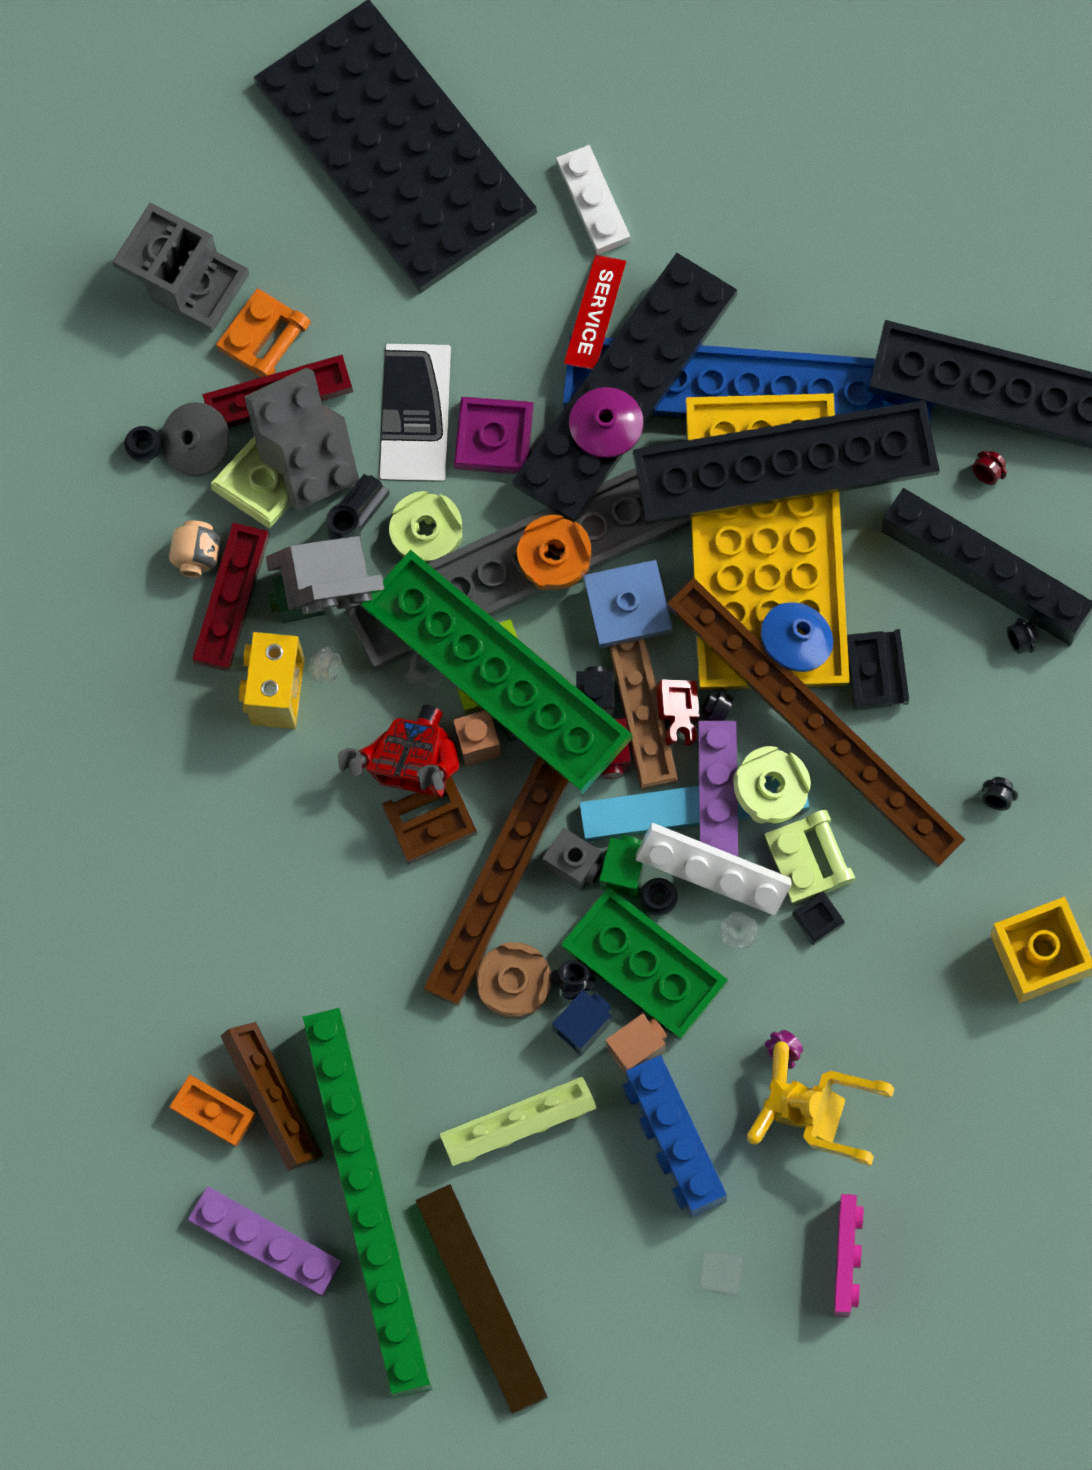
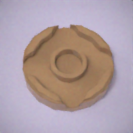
M507 942L483 956L476 971V988L481 1001L492 1013L504 1018L520 1019L534 1014L545 1004L551 991V971L547 961L536 948L525 943Z

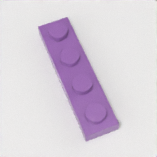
M699 721L700 842L738 857V800L734 792L733 775L737 770L736 721Z
M209 1186L205 1189L188 1218L189 1222L321 1297L325 1295L342 1265V1262Z

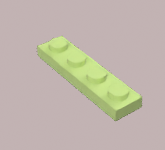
M582 1076L442 1132L440 1136L451 1164L455 1166L462 1162L472 1161L477 1156L494 1149L507 1147L514 1141L534 1133L544 1132L549 1127L569 1119L579 1118L585 1113L596 1109V1105Z

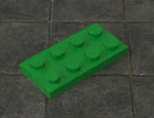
M610 887L604 891L561 944L563 950L577 961L584 963L591 972L651 1019H655L660 1026L679 1041L685 1037L728 983L726 977Z

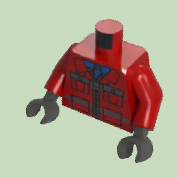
M422 705L416 721L397 718L393 720L389 729L370 745L360 750L347 748L338 754L339 769L341 771L349 768L351 775L359 776L362 773V768H366L380 785L441 798L444 793L446 780L458 771L459 762L453 740L438 726L443 712L430 705Z

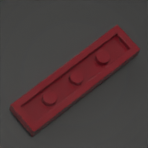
M343 354L208 392L202 394L205 404L212 406L221 413L229 428L250 422L244 396L305 368L312 370L315 374L321 401L352 393L353 388Z
M233 522L192 660L194 664L230 672L270 537L269 531Z

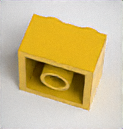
M1065 896L993 924L990 936L1019 1004L1091 976L1092 957Z

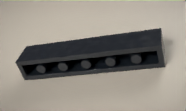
M904 487L883 517L881 532L1070 646L1091 616L1092 600Z

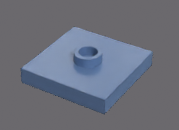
M656 560L584 575L599 648L672 633L673 629Z

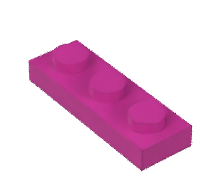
M841 1194L839 1200L833 1314L835 1317H849L851 1307H859L860 1284H853V1268L860 1269L862 1245H855V1229L862 1230L864 1206H856L857 1195Z

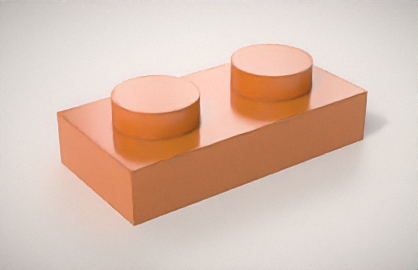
M190 1074L170 1105L172 1111L236 1148L256 1117L254 1111Z

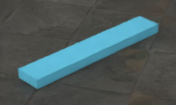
M772 776L765 777V788L771 791V793H777L776 789L780 786V782L776 778L772 781ZM699 786L580 802L585 841L608 839L610 837L616 838L621 835L647 833L651 823L670 830L700 826ZM808 795L806 803L800 811L809 810ZM738 802V820L751 819L750 814L746 813Z

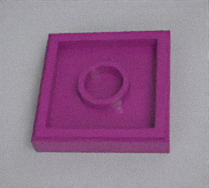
M461 396L454 469L517 474L529 458L534 402Z

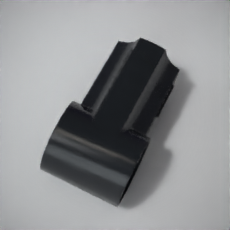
M363 474L342 502L329 510L327 514V530L330 540L355 536L361 537L362 529L389 496V490L381 481L372 475ZM340 522H349L353 525L348 530L335 528Z

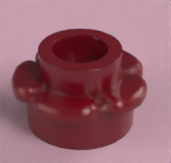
M981 451L977 454L978 458H976L975 463L972 465V471L977 479L987 485H994L999 479H1005L1007 476L1006 462L999 453Z

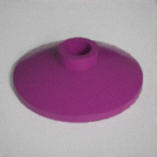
M610 387L597 388L585 393L574 404L569 418L570 432L577 446L587 454L598 458L618 457L631 450L640 439L643 430L642 411L633 397L626 392ZM604 413H609L613 416V419L605 423L599 417Z

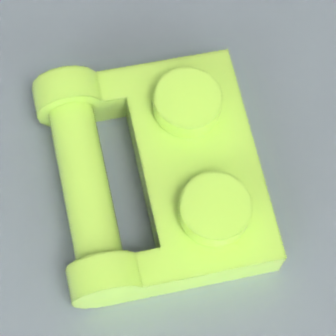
M827 810L818 811L807 818L764 834L765 842L778 873L791 878V887L787 895L792 906L814 898L823 891L827 893L856 880L852 869L847 868L829 826L831 818ZM813 830L816 831L833 872V875L824 879L805 833Z

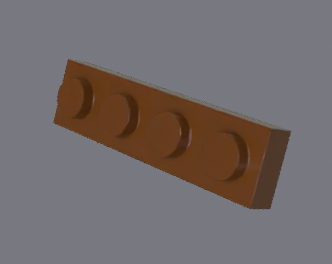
M253 1022L226 1030L220 1037L287 1170L290 1171L317 1162L324 1155L257 1023Z

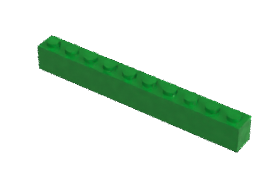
M339 1007L303 1016L391 1394L394 1399L432 1390L343 1014Z

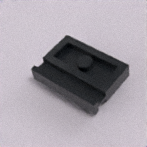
M896 629L893 632L877 631L848 634V663L854 710L891 707L895 704L909 705L910 700L900 629Z

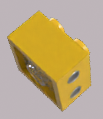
M253 632L252 644L245 645L244 666H248L247 680H241L239 702H243V713L248 714L251 725L296 729L305 661L298 636Z

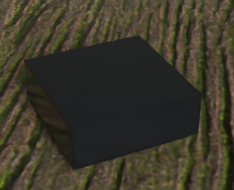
M824 891L792 912V916L813 946L845 925L844 919Z

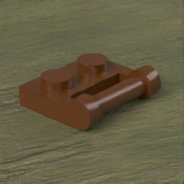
M452 776L446 780L442 796L447 795L450 803L403 823L400 816L441 797L416 792L396 802H393L391 799L381 804L408 865L477 835L475 825Z

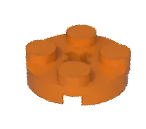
M546 515L532 521L525 528L524 534L518 542L517 559L522 573L535 587L540 590L565 589L576 584L589 571L592 555L591 542L587 532L580 524L563 519V516ZM554 544L557 549L563 548L565 550L560 555L559 560L554 561L552 558L547 559L544 556L548 553L549 545Z

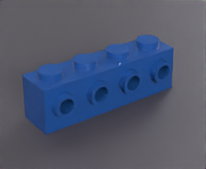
M659 1055L626 1070L627 1082L622 1084L630 1104L634 1105L637 1103L644 1116L639 1119V1123L648 1140L654 1138L660 1152L655 1154V1157L663 1174L670 1173L676 1187L671 1190L680 1210L687 1208L690 1217L693 1218L726 1203L727 1193L662 1056Z

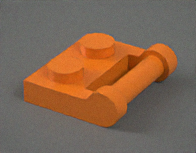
M257 288L216 346L220 352L260 377L268 376L276 372L274 367L298 334L307 330L311 321L303 313L292 310ZM283 320L288 323L264 358H257V354Z

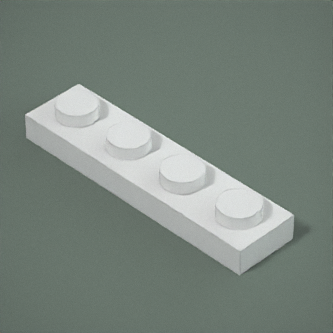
M651 823L636 852V860L774 916L791 887V878L655 823Z

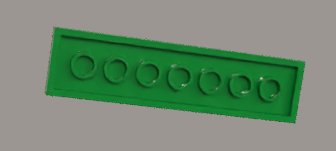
M411 549L383 579L384 590L372 594V601L361 604L369 614L582 794L585 793L633 738L632 734Z

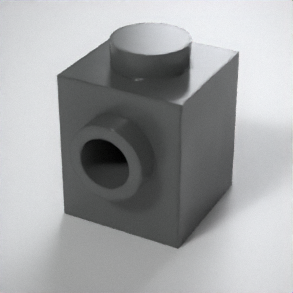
M562 828L542 858L543 868L580 891L583 890L587 882L593 885L603 868V865L600 864L602 861V851L565 828Z

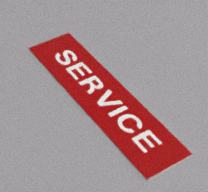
M595 255L564 364L593 369L597 364L626 266V260Z

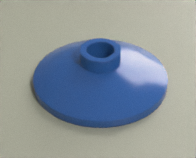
M783 603L772 608L762 622V644L768 655L780 666L791 671L807 672L819 668L829 658L833 648L832 631L824 617L815 609L801 603ZM797 628L802 630L805 633V635L800 634L797 631Z

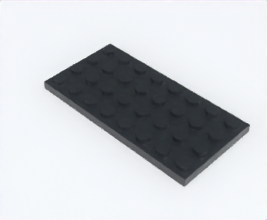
M366 0L254 76V81L258 88L420 293L537 213L535 204L370 0Z

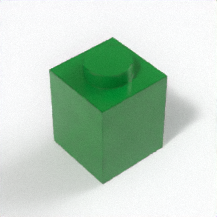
M621 835L619 839L610 837L599 880L601 890H606L610 887L618 894L637 898L645 867L644 863L636 860V852L642 843L640 839L627 835Z

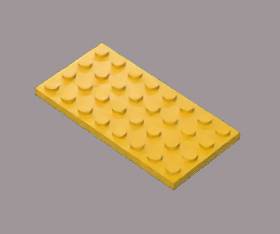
M834 393L686 397L685 400L687 440L835 415ZM839 492L691 517L693 577L761 643L762 622L768 612L775 606L795 602L815 609L824 617L832 631L833 648L825 663L815 670L791 672L807 687L848 686L850 682ZM797 628V631L800 634L805 635V633L802 630ZM696 635L699 690H719L721 687L724 689H751Z

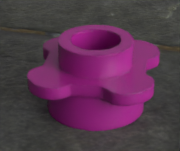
M781 1030L779 1033L773 1031L770 1034L771 1040L768 1039L765 1042L768 1054L773 1059L775 1044L780 1041L787 1043L789 1046L788 1068L793 1069L795 1067L794 1061H798L801 1058L800 1054L803 1052L802 1044L795 1035L787 1030Z

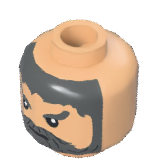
M194 520L185 521L184 525L177 527L172 534L169 560L172 565L180 569L179 573L181 575L199 578L202 573L215 568L220 538L208 523Z

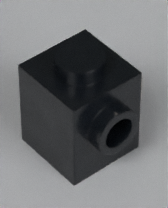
M600 666L586 667L584 671H576V688L614 718V671H607L606 668Z

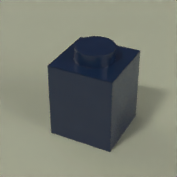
M582 990L552 1023L553 1032L582 1056L612 1023V1015L608 1012L611 1007L598 994L594 993L592 996H589Z

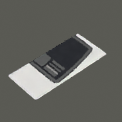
M386 345L380 479L445 480L451 359L450 345Z

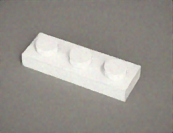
M590 145L556 157L558 168L597 255L630 243L631 236Z

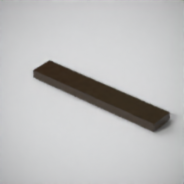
M451 1184L416 1199L417 1206L512 1415L548 1399Z

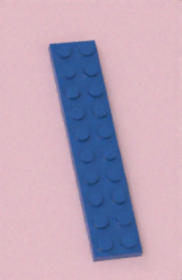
M615 338L604 339L599 359ZM701 345L652 415L686 418V397L834 393L835 415L911 402L868 392L875 358ZM567 364L563 408L569 403L592 369ZM927 407L929 422H931V407Z

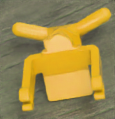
M783 1041L777 1042L773 1051L772 1077L768 1088L771 1091L768 1100L765 1099L761 1112L748 1131L747 1141L752 1145L759 1144L775 1119L783 1125L805 1128L803 1137L812 1149L850 1158L855 1162L871 1166L874 1158L871 1152L833 1142L845 1099L833 1092L831 1086L833 1084H840L885 1097H892L894 1092L892 1084L880 1080L871 1081L835 1071L823 1073L819 1085L814 1086L813 1089L806 1087L798 1081H792L789 1084L787 1083L789 1046Z

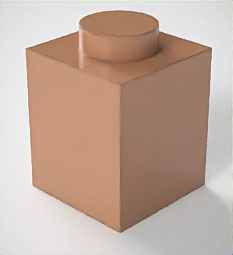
M486 711L453 720L465 767L501 757L500 743L492 716Z
M642 1013L607 1038L605 1042L607 1050L626 1074V1070L664 1053L666 1044L663 1040L667 1038V1035L655 1019L648 1021Z

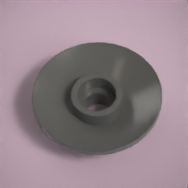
M197 402L184 404L174 410L167 418L161 434L162 451L168 463L178 472L190 476L204 475L216 469L224 460L230 442L228 425L221 413L210 405ZM189 432H192L194 439L188 445L186 437Z

